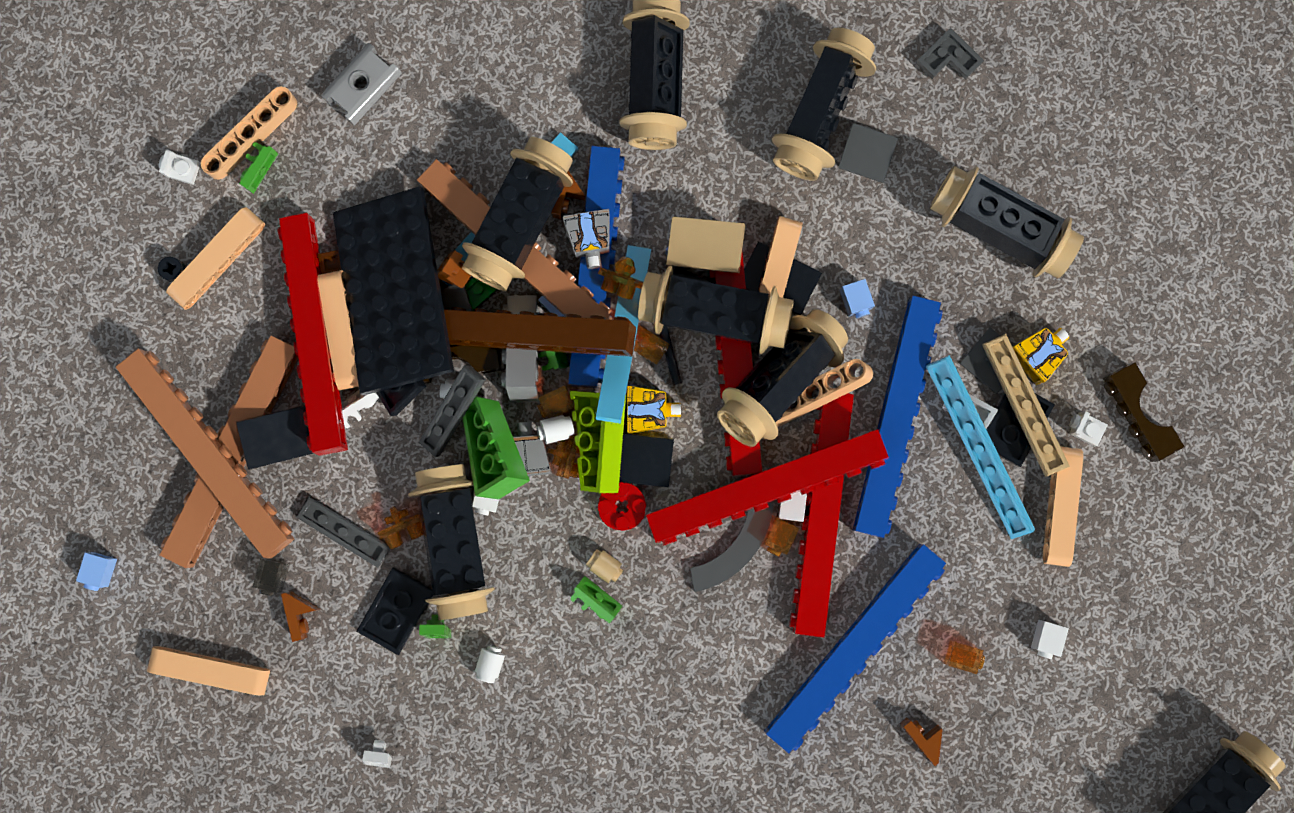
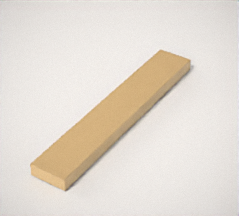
M1004 334L984 343L982 346L1045 477L1070 467L1007 335Z

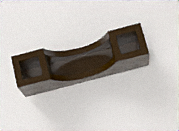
M462 345L450 347L452 360H462L469 363L479 374L502 371L498 348ZM432 378L424 379L423 381L425 384L431 383Z
M1136 362L1127 364L1103 378L1106 392L1114 397L1117 402L1116 409L1118 413L1128 421V430L1134 438L1139 440L1142 446L1140 447L1141 453L1147 460L1150 459L1151 462L1161 461L1184 448L1173 426L1153 424L1144 416L1140 407V396L1147 385V381Z

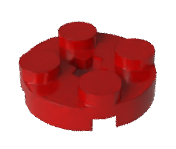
M620 482L618 493H602L600 495L598 511L600 518L608 527L625 531L636 527L643 520L646 502L643 493L636 486ZM618 500L620 502L624 500L628 502L626 507L629 510L626 513L624 511L620 513L616 511L618 506L615 503Z

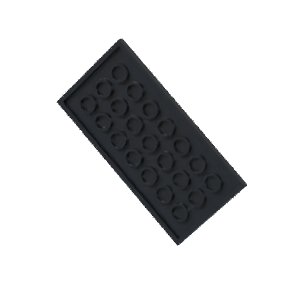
M418 186L333 212L360 394L368 395L454 372L424 189Z

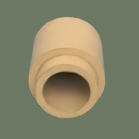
M596 549L586 564L590 567L591 572L608 584L611 580L616 582L624 571L620 568L622 563L604 550L601 552Z

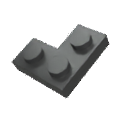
M950 28L916 61V64L931 79L945 66L950 64L966 80L984 60Z

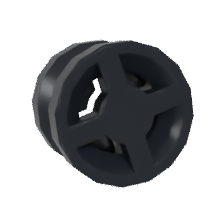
M169 256L161 259L157 269L163 279L173 282L186 268V265L177 258Z

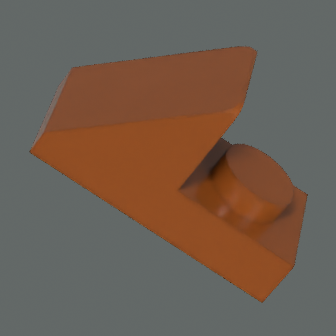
M569 171L567 174L573 180V184L570 187L564 186L551 211L552 217L562 220L563 213H568L570 200L567 197L585 201L584 193Z
M454 250L446 255L437 270L439 279L459 288H463L471 276L462 269L464 261L461 260L462 254Z
M292 591L281 594L292 642L307 638L306 633H309V625L307 619H303L302 614L316 611L320 608Z
M905 718L899 724L929 762L934 766L939 764L942 727L936 725L923 736L922 734L925 730L917 720L912 722L910 719Z

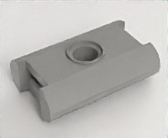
M367 43L320 96L329 105L335 102L347 113L345 115L347 120L355 126L399 78L402 72L393 63L389 67L377 56L375 47ZM366 80L367 85L364 88H356L358 81Z

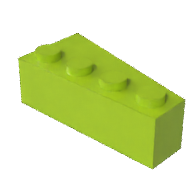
M570 391L571 400H574L575 411H572L573 421L577 423L578 433L575 436V444L579 447L580 457L577 459L581 491L596 493H618L625 402L621 424L596 420L600 393Z

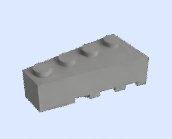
M537 295L507 296V304H503V310L510 311L512 314H520V311H529L538 315ZM502 349V364H506V372H502L501 383L502 387H506L510 403L539 402V394L536 387V382H539L538 362H536V359L539 358L538 350Z

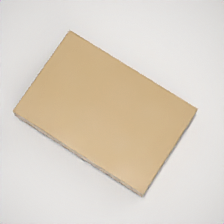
M672 217L666 265L739 273L745 224Z

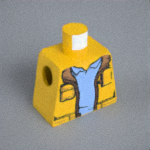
M1044 328L1013 346L1024 372L1036 386L1046 382L1068 355V351L1062 344L1069 339V335L1062 328H1058L1053 334L1049 329Z
M627 386L628 434L666 428V417H681V403H666V392Z

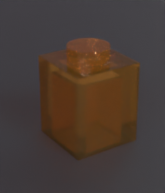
M565 385L538 398L541 404L537 405L543 418L557 417L575 410V405Z
M775 518L763 543L768 546L766 551L780 557L781 553L787 555L799 528L779 518Z
M950 640L944 664L977 674L978 669L981 670L984 665V650Z

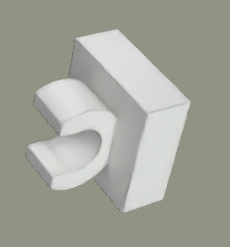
M374 740L373 751L364 750L362 761L365 765L390 768L392 757L389 753H385V741Z

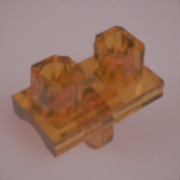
M622 257L615 262V271L600 267L598 274L604 276L602 290L614 294L617 293L619 297L632 300L636 288L642 289L643 281L630 277L636 271L634 261L631 258Z
M638 325L634 352L657 365L670 344Z
M577 435L569 436V439H566L565 442L558 441L556 450L548 449L547 453L554 455L552 464L558 466L556 476L567 479L569 477L579 478L578 464L574 463L576 454L580 455L579 447L575 444V436Z
M396 506L390 508L391 515L384 518L387 525L392 522L396 524L377 532L380 539H385L390 549H395L404 544L399 532L407 529L411 540L423 536L420 515L417 514L403 521L402 518L409 515L407 508L398 511Z

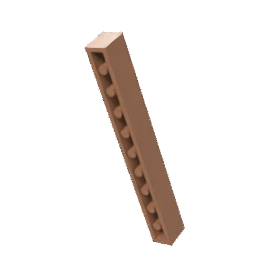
M436 159L417 181L431 196L476 235L490 209L488 206L490 201L480 192L476 195L471 191L473 186L463 177L459 180L454 175L456 171L447 162L441 164ZM535 242L521 270L525 274L523 279L565 317L567 314H577L581 318L599 315L605 317V319L613 320L610 315L612 311L602 301L599 304L592 299L593 293L584 285L581 288L574 283L576 278L567 270L562 272L558 269L559 263L549 254L545 257L540 252L542 248Z
M270 336L269 340L266 339L262 344L260 350L262 354L259 360L252 364L249 372L251 375L247 383L245 382L241 386L238 393L240 397L236 405L233 404L227 415L229 419L226 425L222 426L217 433L219 443L226 445L233 454L231 457L233 461L243 467L246 461L236 421L270 414L299 359L295 354L294 346L273 336ZM198 473L194 479L196 484L192 492L190 491L184 498L183 504L185 506L181 514H177L172 522L173 529L170 535L166 536L161 544L162 551L159 555L184 568L194 567L224 508Z
M138 348L118 364L116 369L262 557L273 558L295 540L291 535L293 532L291 527L285 521L281 522L276 516L278 513L276 508L269 501L266 502L262 498V490L257 484L251 483L246 477L248 473L244 467L233 461L231 458L233 454L230 449L224 444L221 445L216 439L218 437L216 431L211 426H206L201 420L203 418L201 412L196 407L190 406L187 402L189 399L187 394L182 389H177L172 383L174 381L173 376L167 370L161 369L158 365L160 362L158 357L152 351L147 352Z

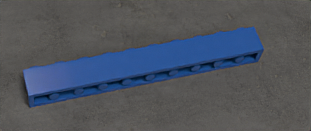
M591 146L585 212L609 209L610 250L609 253L600 254L602 264L600 268L587 269L586 257H581L578 286L581 288L584 285L593 293L592 299L599 304L602 301L610 309L611 297H607L608 288L613 287L614 274H609L610 264L615 265L616 250H612V241H617L618 227L614 226V218H619L620 203H616L617 194L622 193V180H618L619 171H624L625 157L621 156L620 148ZM571 353L569 386L598 389V385L602 383L604 369H600L601 359H606V355Z
M912 296L908 299L877 426L889 458L884 460L885 465L875 469H871L870 466L867 467L852 531L879 538H884L885 534L890 532L892 520H889L891 510L894 511L897 505L898 497L895 496L896 487L901 486L903 480V473H900L902 463H906L909 455V450L906 449L908 440H911L914 434L915 427L911 425L913 417H917L920 409V403L917 400L919 393H923L926 384L923 375L924 371L927 370L926 365L931 363V356H928L930 347H934L937 339V333H934L936 324H939L942 318L941 302Z
M918 544L764 730L766 735L787 753H790L792 749L796 751L804 742L802 737L808 730L812 732L820 722L818 718L823 712L827 713L832 709L835 704V697L839 693L843 694L850 687L851 682L849 680L854 674L859 675L867 665L865 661L869 656H875L883 646L881 644L883 639L894 634L898 628L897 622L902 617L905 619L914 608L912 604L917 598L921 600L929 591L927 586L931 581H936L942 576L945 571L943 567L946 562L924 544Z

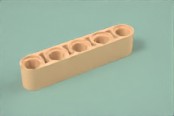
M282 86L276 87L202 158L201 168L213 179L220 180L246 158V154H250L255 149L253 146L254 142L260 144L296 109L297 100L289 89ZM289 97L285 104H279L281 98ZM266 113H271L269 120L262 121ZM254 129L253 135L245 138L246 132ZM237 146L235 153L229 155L230 147ZM219 162L218 169L211 171L212 165Z
M244 207L239 210L170 284L166 293L184 310L191 308L265 227V223L249 208Z
M782 216L778 217L763 270L765 273L763 278H761L758 289L759 292L769 294L770 296L772 287L776 286L779 297L783 298L803 222Z
M343 270L318 275V286L334 378L339 390L359 387L350 317L345 298L346 290L342 278Z
M852 359L816 377L813 383L798 397L796 408L791 410L789 407L783 413L781 419L775 422L777 427L869 383L873 377L872 368L860 359ZM862 366V375L855 377L856 369ZM840 377L841 384L837 388H833L834 380ZM818 388L819 395L815 399H812L811 395L813 390Z
M1060 446L1070 467L1051 475L1042 558L1044 564L1070 567L1074 555L1083 450Z
M161 646L152 647L147 672L252 695H265L270 670L267 668Z

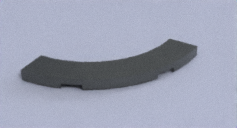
M774 501L769 502V508L758 512H755L754 508L748 510L744 525L733 543L722 554L711 561L690 568L694 592L709 589L728 580L752 559L764 541L769 529Z

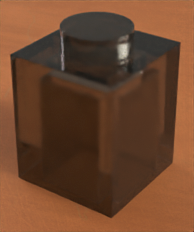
M260 558L252 587L260 589L259 593L267 596H274V593L282 592L290 564L270 558Z

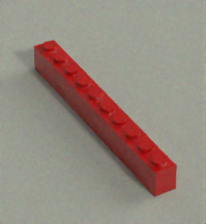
M308 213L279 218L280 227H278L277 231L279 239L283 243L281 258L283 263L286 264L287 271L284 273V280L287 287H289L290 293L287 296V302L293 314L290 324L296 336V341L293 345L295 354L299 357L300 365H297V373L299 378L302 379L303 386L300 389V396L306 407L303 418L305 425L309 428L307 445L309 450H312V453L319 456L347 451L348 446L340 391L334 378L318 286V275H321L315 220Z
M743 252L739 273L709 270L710 279L714 278V284L746 289ZM715 336L716 351H721V360H717L718 375L723 374V384H719L720 398L722 399V393L726 388H736L753 370L751 343ZM724 432V445L729 447L730 456H726L727 471H731L733 476L761 473L760 441L755 446L750 447L736 440L728 432Z
M847 393L816 409L820 410L819 420L815 419L813 425V434H817L816 444L812 443L810 454L849 439L854 394ZM844 475L837 477L839 481L826 487L824 483L814 486L815 491L807 493L805 505L808 506L807 516H804V521L801 523V530H805L804 540L799 541L798 554L802 555L801 564H797L795 578L799 579L798 589L794 588L792 603H796L795 613H791L789 627L793 628V633L825 638Z
M877 429L650 513L646 517L655 542H662L663 546L676 542V537L685 534L687 538L700 533L699 528L708 525L709 529L720 526L723 524L722 520L731 517L732 521L746 516L745 511L754 508L755 512L769 508V502L777 500L778 504L791 500V494L800 491L801 495L815 491V485L824 483L825 487L839 482L837 477L847 474L848 478L859 475L864 467L870 466L871 469L885 465L884 460L888 459L889 456Z

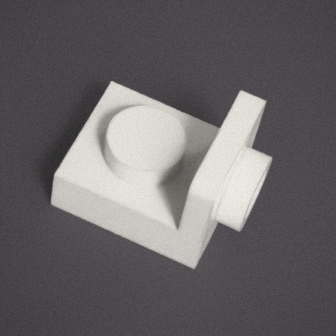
M166 150L159 160V172L168 178L194 185L201 162Z
M1087 411L1075 414L1069 424V427H1071L1069 434L1094 447L1098 446L1107 424L1089 416L1090 413Z

